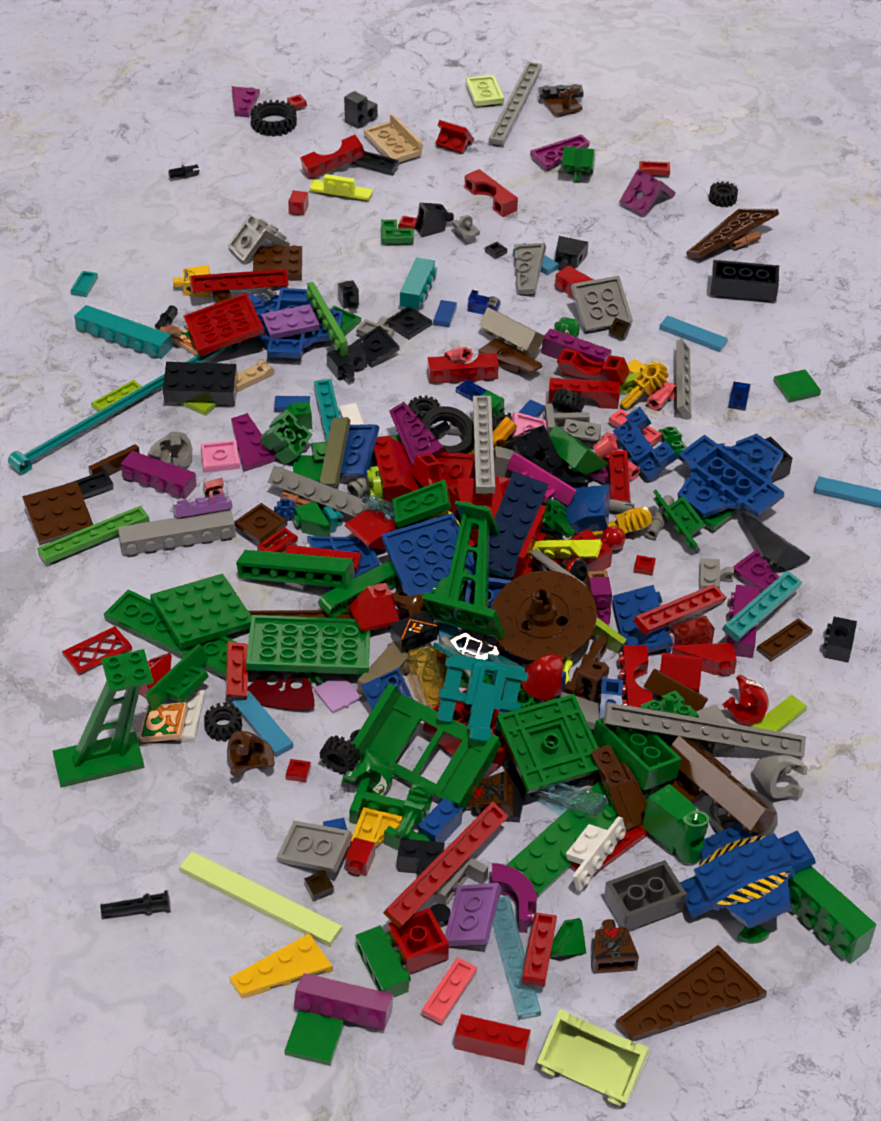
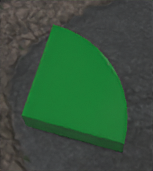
M759 925L750 929L745 926L738 934L737 939L745 943L756 944L765 941L769 937L770 932Z

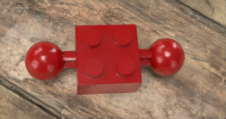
M610 526L603 531L601 539L586 529L568 540H601L602 545L598 558H586L583 560L588 565V572L604 571L611 567L612 551L618 550L624 545L626 535L620 527ZM551 559V560L554 561L555 563H557V564L560 566L561 562H562L564 559Z

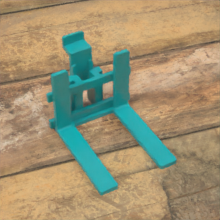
M434 643V648L449 656L446 658L445 666H448L444 687L440 688L438 697H441L437 719L451 722L456 700L471 704L467 727L471 730L469 738L487 742L493 731L490 729L494 709L499 710L498 715L521 709V703H517L521 680L527 681L528 673L524 672V667L504 656L488 653L487 657L493 660L489 661L466 656L449 645ZM463 669L471 671L467 693L458 692ZM485 673L492 675L491 684L483 683ZM496 722L495 729L497 731H500V728Z

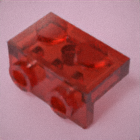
M701 616L672 625L670 630L675 636L674 645L712 644L715 628L706 616Z

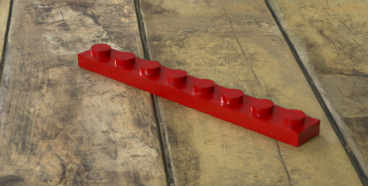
M492 802L385 909L383 914L400 929L509 816Z

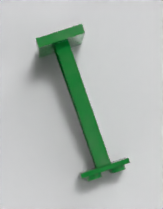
M456 501L455 506L460 515L461 524L445 596L425 592L422 600L431 618L436 622L502 639L505 631L496 610L488 608L490 533L498 535L500 531L490 508L473 505L469 502ZM472 529L479 530L477 547L469 546ZM468 552L477 554L475 575L464 573ZM464 579L475 582L474 604L459 601L462 581Z
M144 649L101 658L106 683L78 745L53 750L61 788L145 768L136 731L130 732L140 688L144 685L153 684ZM125 690L124 696L114 699L116 692ZM122 704L118 719L114 722L103 724L110 707ZM115 729L113 737L97 740L98 735L102 731Z

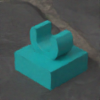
M331 506L324 507L323 514L330 524V533H333L336 530V526L342 525L339 518H343L344 515L339 510L334 512Z

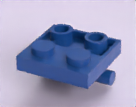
M399 668L361 685L372 710L388 684L396 686L401 694L413 699Z

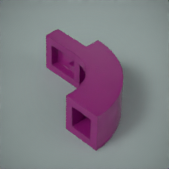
M492 863L491 883H499L502 888L500 895L508 897L515 903L518 909V933H527L528 924H532V916L537 909L535 889L529 879L517 869L500 863Z

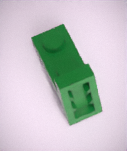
M362 777L349 809L350 823L357 824L363 807L402 816L404 800L371 793V778Z

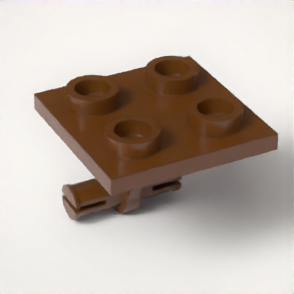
M578 87L574 89L567 88L565 91L559 92L561 99H543L544 103L556 116L583 109L575 98H571L572 95L580 93Z

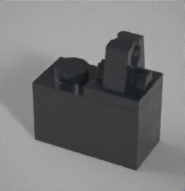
M358 343L348 345V355L341 356L338 350L326 353L327 367L338 380L344 378L348 383L355 381L354 372L367 367V354Z

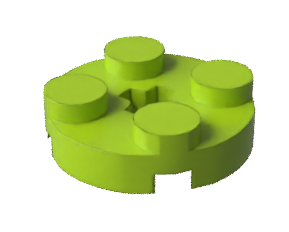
M374 466L367 470L369 484L372 483L373 487L369 488L370 498L372 502L379 504L383 503V499L379 498L383 497L380 476L376 472L379 471L378 466Z

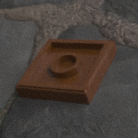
M263 503L258 504L234 521L237 529L259 544L288 525L286 519Z

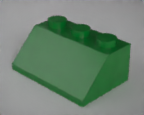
M557 425L550 432L549 436L562 463L565 465L569 463L568 468L573 472L577 473L580 471L586 475L608 465L605 460Z

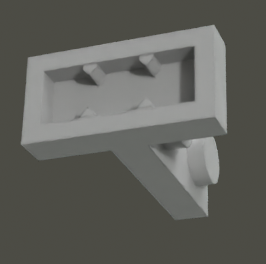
M553 404L545 405V420H547L548 434H550L555 425L564 430L566 419L590 422L589 412L554 413Z
M469 857L436 891L437 904L448 905L455 896L457 887L463 885L467 878L479 884H485L488 880V866Z

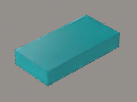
M82 271L70 290L71 295L87 297L98 279V273Z

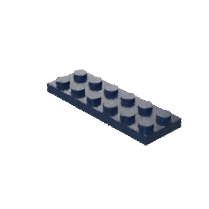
M513 471L494 518L500 532L498 535L490 533L489 536L490 573L509 580L513 579L518 556L549 484Z

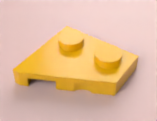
M363 807L350 845L354 837L374 842L376 848L384 841V831L388 826L398 829L402 816Z

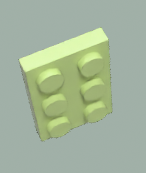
M494 75L466 78V85L475 106L504 103L503 94Z

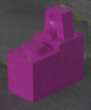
M609 577L589 578L588 590L596 604L597 618L609 626L612 601Z

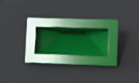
M580 918L563 921L553 939L550 958L586 954L583 923Z

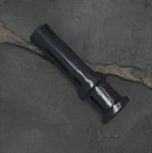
M164 890V893L153 895L145 893L142 898L100 904L101 916L105 918L141 911L150 914L154 910H171L169 892Z

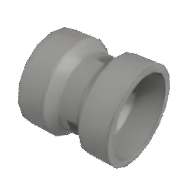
M358 477L355 482L352 481L347 484L348 493L360 498L364 493H369V488H373L372 483L369 484L367 477Z

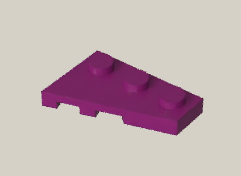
M231 86L235 116L249 118L251 109L254 108L253 106H255L260 95V89Z
M758 549L733 566L734 575L751 587H759V593H762L779 578L778 574L773 573L769 568L770 564L760 557Z

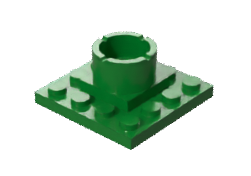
M575 694L497 715V724L527 794L599 772L591 756L592 751L598 749V745Z

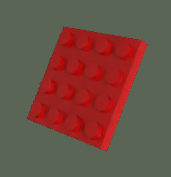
M247 293L183 315L200 356L265 333Z

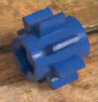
M284 498L277 501L274 512L290 521L295 514L294 507L297 506H294V501Z

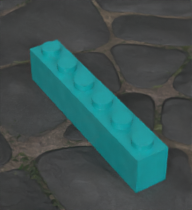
M85 305L74 315L77 330L162 359L173 348L171 334Z

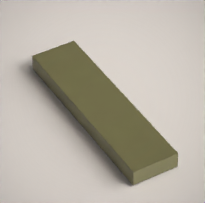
M348 417L332 418L320 482L328 486H338L351 422Z

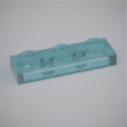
M375 495L372 498L364 496L363 503L395 517L392 502H388Z

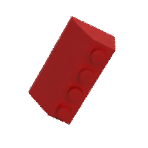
M391 436L377 437L372 458L374 466H378L379 469L376 472L380 476L384 504L392 503V499L418 490L419 487L417 480L411 474L413 466L404 445Z

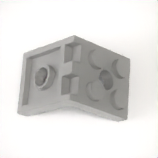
M249 214L227 246L244 263L248 264L265 238L280 246H290V243L286 240L287 236L278 232L279 228L275 225H268L269 223L264 219L260 218L259 220Z

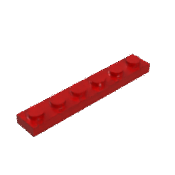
M287 269L191 275L189 277L191 293L285 287L289 285Z
M713 584L637 615L633 622L645 635H648L724 603L727 597Z

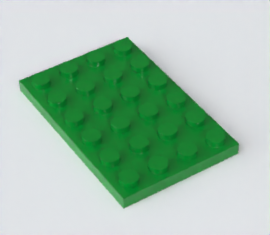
M252 615L246 670L356 675L369 673L370 630L361 632L354 619Z

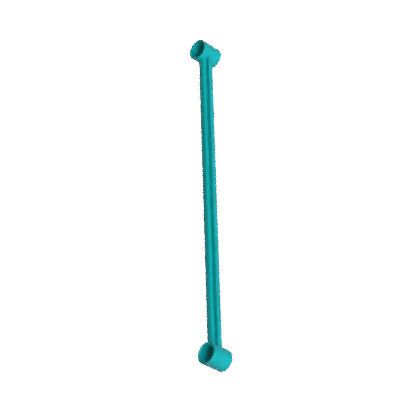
M241 342L229 345L224 349H218L207 355L200 356L198 354L186 362L203 363L226 349L230 352H236L240 348ZM164 374L25 454H22L20 451L12 452L8 457V463L19 473H27L32 467V461L163 386Z

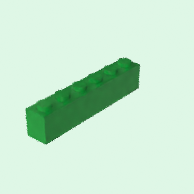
M244 550L236 561L238 575L242 579L348 588L355 576L353 559Z

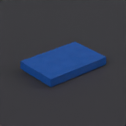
M377 424L350 425L340 477L367 476V470L369 469L380 429Z

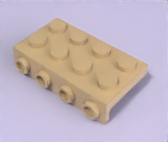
M394 114L390 115V122L364 129V135L385 157L399 160L400 163L422 155V141Z

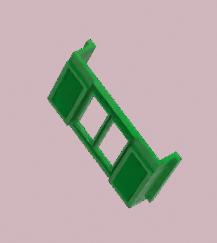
M388 684L352 744L356 745L355 749H359L361 755L365 748L376 752L393 766L394 775L411 784L424 783L427 786H431L434 796L441 800L444 798L461 807L463 811L502 745L499 741L500 738L491 734L487 742L472 740L469 738L471 730L467 728L468 726L454 719L451 722L438 720L437 711L401 694L396 686ZM423 721L438 730L415 768L411 771L395 762L419 723ZM444 733H447L462 742L438 782L434 783L419 774Z

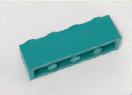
M415 259L400 291L401 307L419 309L421 304L425 302L426 294L429 293V288L433 284V277L437 275L435 260Z

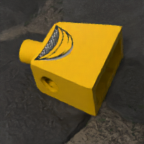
M210 265L184 268L183 277H173V287H183L185 296L210 297V292L191 293L189 279L191 275L210 274Z

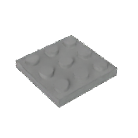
M619 276L571 285L584 332L610 328L615 317L630 324L633 322Z

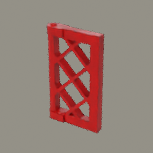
M114 626L63 650L62 654L75 672L80 675L101 664V658L122 654L131 650L132 645ZM112 635L115 636L114 639H106ZM99 642L98 645H97V648L89 647V646H91V645H93V644ZM102 643L112 644L110 649H101ZM116 644L122 645V647L114 650ZM81 651L79 657L72 656V654ZM85 651L94 652L92 658L83 657ZM98 653L106 654L96 659ZM80 662H88L87 664L80 666Z

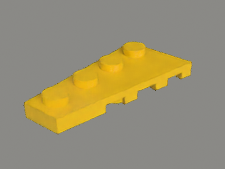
M308 933L229 978L230 983L241 999L269 991L271 987L277 985L286 986L292 984V981L300 979L303 973L314 975L323 971L325 973L332 972L333 965Z

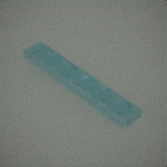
M509 895L499 897L493 921V929L517 1018L522 1020L541 1016V1008L534 985L522 983L526 955Z

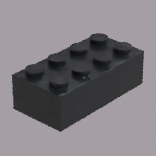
M713 260L710 295L750 300H777L779 265Z
M166 362L163 382L165 403L204 402L235 405L238 382L237 364Z

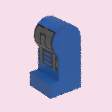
M269 288L256 296L253 294L248 295L252 305L264 304L265 307L273 304V300L279 297Z

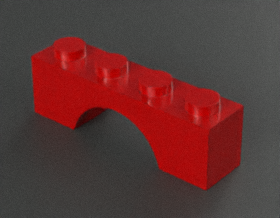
M355 134L342 139L341 147L332 154L321 155L311 152L300 157L302 169L308 178L312 179L363 158L365 154L363 145Z
M478 169L465 175L464 188L473 195L492 197L493 210L501 217L517 211L518 198L482 170Z
M563 349L556 361L562 375L598 381H615L623 384L630 372L625 358L609 355L605 362H595L583 356L578 350Z
M496 353L479 354L474 361L466 364L453 363L445 356L427 357L429 383L498 379L499 364Z
M550 378L548 404H551L557 389L566 388L568 391L571 389L572 392H578V395L581 394L582 397L594 399L600 408L618 409L620 382Z
M431 453L416 455L411 474L423 487L443 480L441 463ZM456 486L448 487L451 509H448V511L453 513L454 516H460L455 506V502L458 501Z
M623 645L622 654L618 655V664L622 666V669H620V680L624 682L622 696L625 697V700H623L622 705L640 708V705L653 700L652 692L643 689L635 681L640 676L647 674L649 662L647 646Z

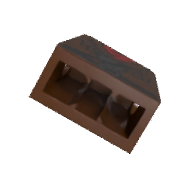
M590 660L578 674L575 696L597 703L601 697L602 679L608 678L609 666L604 662Z
M507 771L482 779L465 808H475L480 815L494 802L508 816H513L514 784Z
M612 919L604 920L602 922V929L595 930L594 974L637 971L639 956L629 930L626 927L616 928L615 921Z

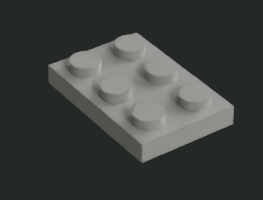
M293 821L276 858L281 863L336 873L353 835L349 830Z

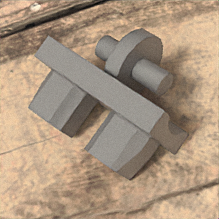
M469 215L461 216L460 220H452L456 233L464 237L466 244L475 242V236L480 235L479 229L472 223L473 219Z

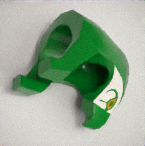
M365 748L355 770L352 772L348 770L346 776H342V782L353 784L362 777L371 778L375 782V785L370 786L371 793L383 796L388 791L393 780L394 768L382 756L369 748Z

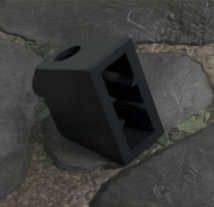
M419 203L415 229L421 237L444 232L446 222H452L454 215L452 212H448L442 204Z
M559 236L555 262L559 263L561 269L568 265L572 268H578L588 255L589 242Z

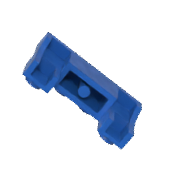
M638 407L625 416L627 421L614 429L613 433L622 444L620 448L623 451L627 450L630 455L628 459L640 468L649 482H652L678 457L666 441L653 449L641 433L644 428L652 423L641 407Z

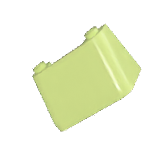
M559 1008L537 1063L542 1065L541 1071L552 1076L557 1072L608 1095L607 1101L621 1107L622 1102L628 1103L652 1051L649 1047L640 1043L634 1044L629 1039L622 1038Z

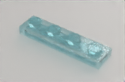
M563 783L530 793L533 798L596 816L609 803L605 795Z

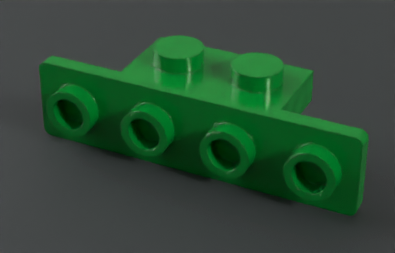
M655 489L653 491L655 495L653 500L659 508L663 506L666 510L663 512L669 521L673 520L675 522L674 528L680 536L684 534L687 538L684 540L690 549L694 548L698 553L700 549L692 535L705 527L704 522L684 496L668 506Z
M198 644L145 693V698L152 710H156L167 698L182 703L209 677L206 670L200 669L208 660L202 645Z

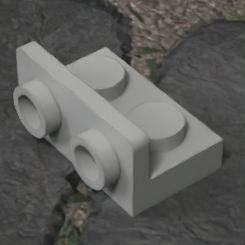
M566 419L564 431L577 439L597 442L601 437V424Z

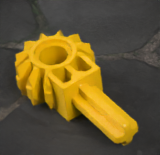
M652 360L650 364L645 363V367L640 368L641 372L634 379L637 386L620 402L621 405L628 409L644 392L650 396L657 387L662 388V384L667 383L666 378L669 377L665 365L659 361L655 363Z
M645 506L629 509L615 515L616 520L609 522V527H620L624 533L638 531L651 525L652 515ZM604 530L591 532L596 537H600Z

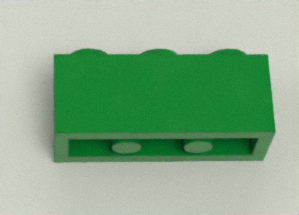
M381 925L356 934V949L376 989L394 994L393 998L409 992L410 974L407 968L403 969L399 952L393 950L389 933H384Z

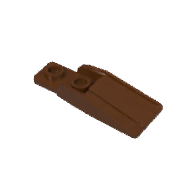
M497 338L478 350L480 354L496 353L499 367L512 373H516L518 369H521L529 374H533L542 368V363Z
M610 745L592 751L591 756L599 769V775L617 817L623 818L626 831L643 824L647 801L629 767L624 762L619 763Z

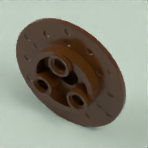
M535 571L515 578L502 588L492 605V609L496 610L505 631L504 637L502 639L496 638V640L507 652L529 662H534L546 654L561 655L563 659L573 655L588 642L597 622L596 604L587 587L576 578L557 571Z

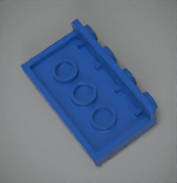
M654 585L612 596L620 633L627 639L624 645L647 646L648 653L666 649L667 653H671L670 647L673 646L671 635L666 633L670 631L669 626L645 635L633 622L637 615L660 606L659 603H662L660 591L656 592Z

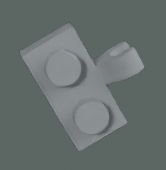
M382 316L377 323L365 319L356 329L357 335L364 336L380 325L392 338L394 336V329L388 328L389 325L386 324L388 318Z
M701 558L700 589L713 584L720 589V581L733 582L734 567H725L720 570V559Z

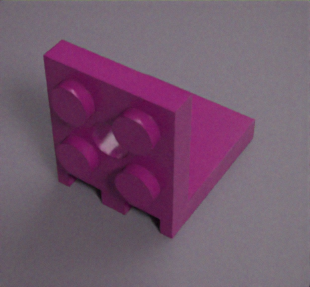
M637 169L619 203L646 216L659 192L672 198L676 192L662 181ZM643 192V196L637 199V194Z

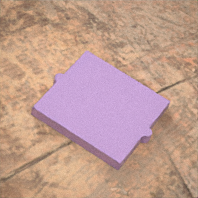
M343 675L332 680H326V683L314 688V692L332 714L343 708H349V705L361 700V696Z

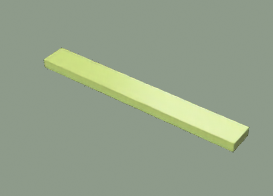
M193 851L179 866L180 872L305 935L309 933L313 939L331 947L342 931L341 925Z

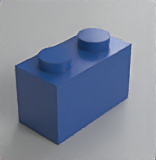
M444 798L418 825V833L424 834L430 841L444 843L461 825L462 808Z

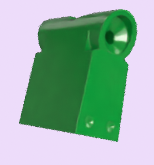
M668 784L648 797L642 828L669 849L676 850V854L682 861L693 864L700 860L710 818L705 812L696 811L697 807Z

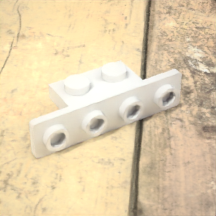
M617 817L608 830L589 824L567 851V860L581 864L573 874L576 890L581 891L590 882L591 877L597 869L601 868L604 860L613 852L617 843L624 838L626 828L622 817Z

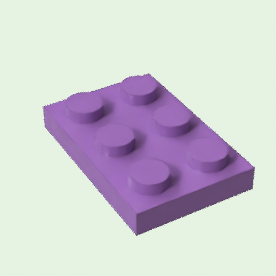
M310 304L261 314V320L270 340L320 330L319 322Z
M225 494L214 495V498L211 499L199 497L195 498L193 502L181 500L173 505L176 518L233 509L231 499L225 496Z
M499 883L460 885L457 887L445 932L449 947L488 944L502 889Z

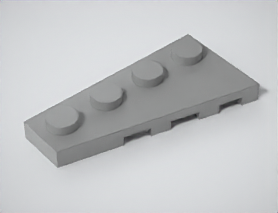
M545 243L516 244L514 249L519 295L535 294L546 245Z

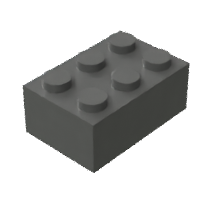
M666 860L607 881L604 892V899L620 926L626 927L629 931L684 910L687 893Z

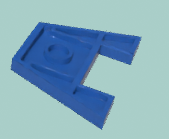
M307 536L309 547L361 553L362 560L357 573L355 572L354 578L380 565L373 548L365 545L358 537ZM328 586L329 591L337 588Z

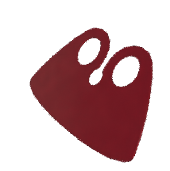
M275 671L264 673L247 687V691H250L263 706L293 710H307L315 707L311 684L304 675L296 674L290 676L286 680V689L283 691L279 690V686L282 685L284 677L280 672ZM270 675H277L279 681L274 685H269L266 683V678ZM295 678H300L303 680V685L295 689L291 687V681Z

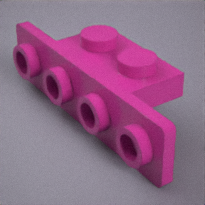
M516 452L512 454L507 465L509 470L549 484L542 502L546 503L550 498L554 497L566 505L571 504L576 489Z

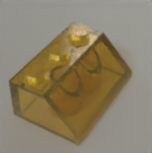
M426 646L410 650L407 663L421 704L432 709L439 705L441 697H438L440 688L444 687L448 666H445L448 656L434 647Z

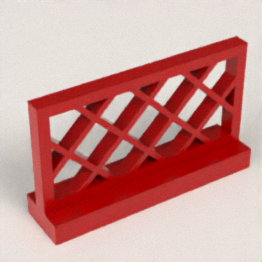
M540 505L518 556L516 571L512 580L534 570L535 565L530 558L531 551H533L535 542L544 541L547 535L541 533L546 506Z

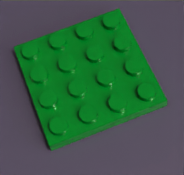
M223 573L150 594L151 602L180 649L246 630L251 626V614Z

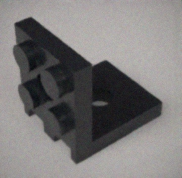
M544 425L528 429L498 445L506 449L514 448L517 454L547 472L563 465ZM537 451L542 454L541 461H537L535 458Z

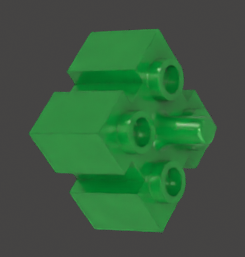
M564 146L562 167L563 170H566V173H574L573 181L579 182L580 171L583 175L594 173L595 149Z
M288 409L274 418L269 425L270 429L265 431L260 439L269 450L276 451L275 456L284 465L300 455L304 449L302 446L307 444L312 436L304 425L299 426L296 423L298 419Z
M676 690L663 695L662 701L654 699L640 705V708L699 718V714L690 705H685V700ZM655 733L668 746L673 744L677 738L675 736Z

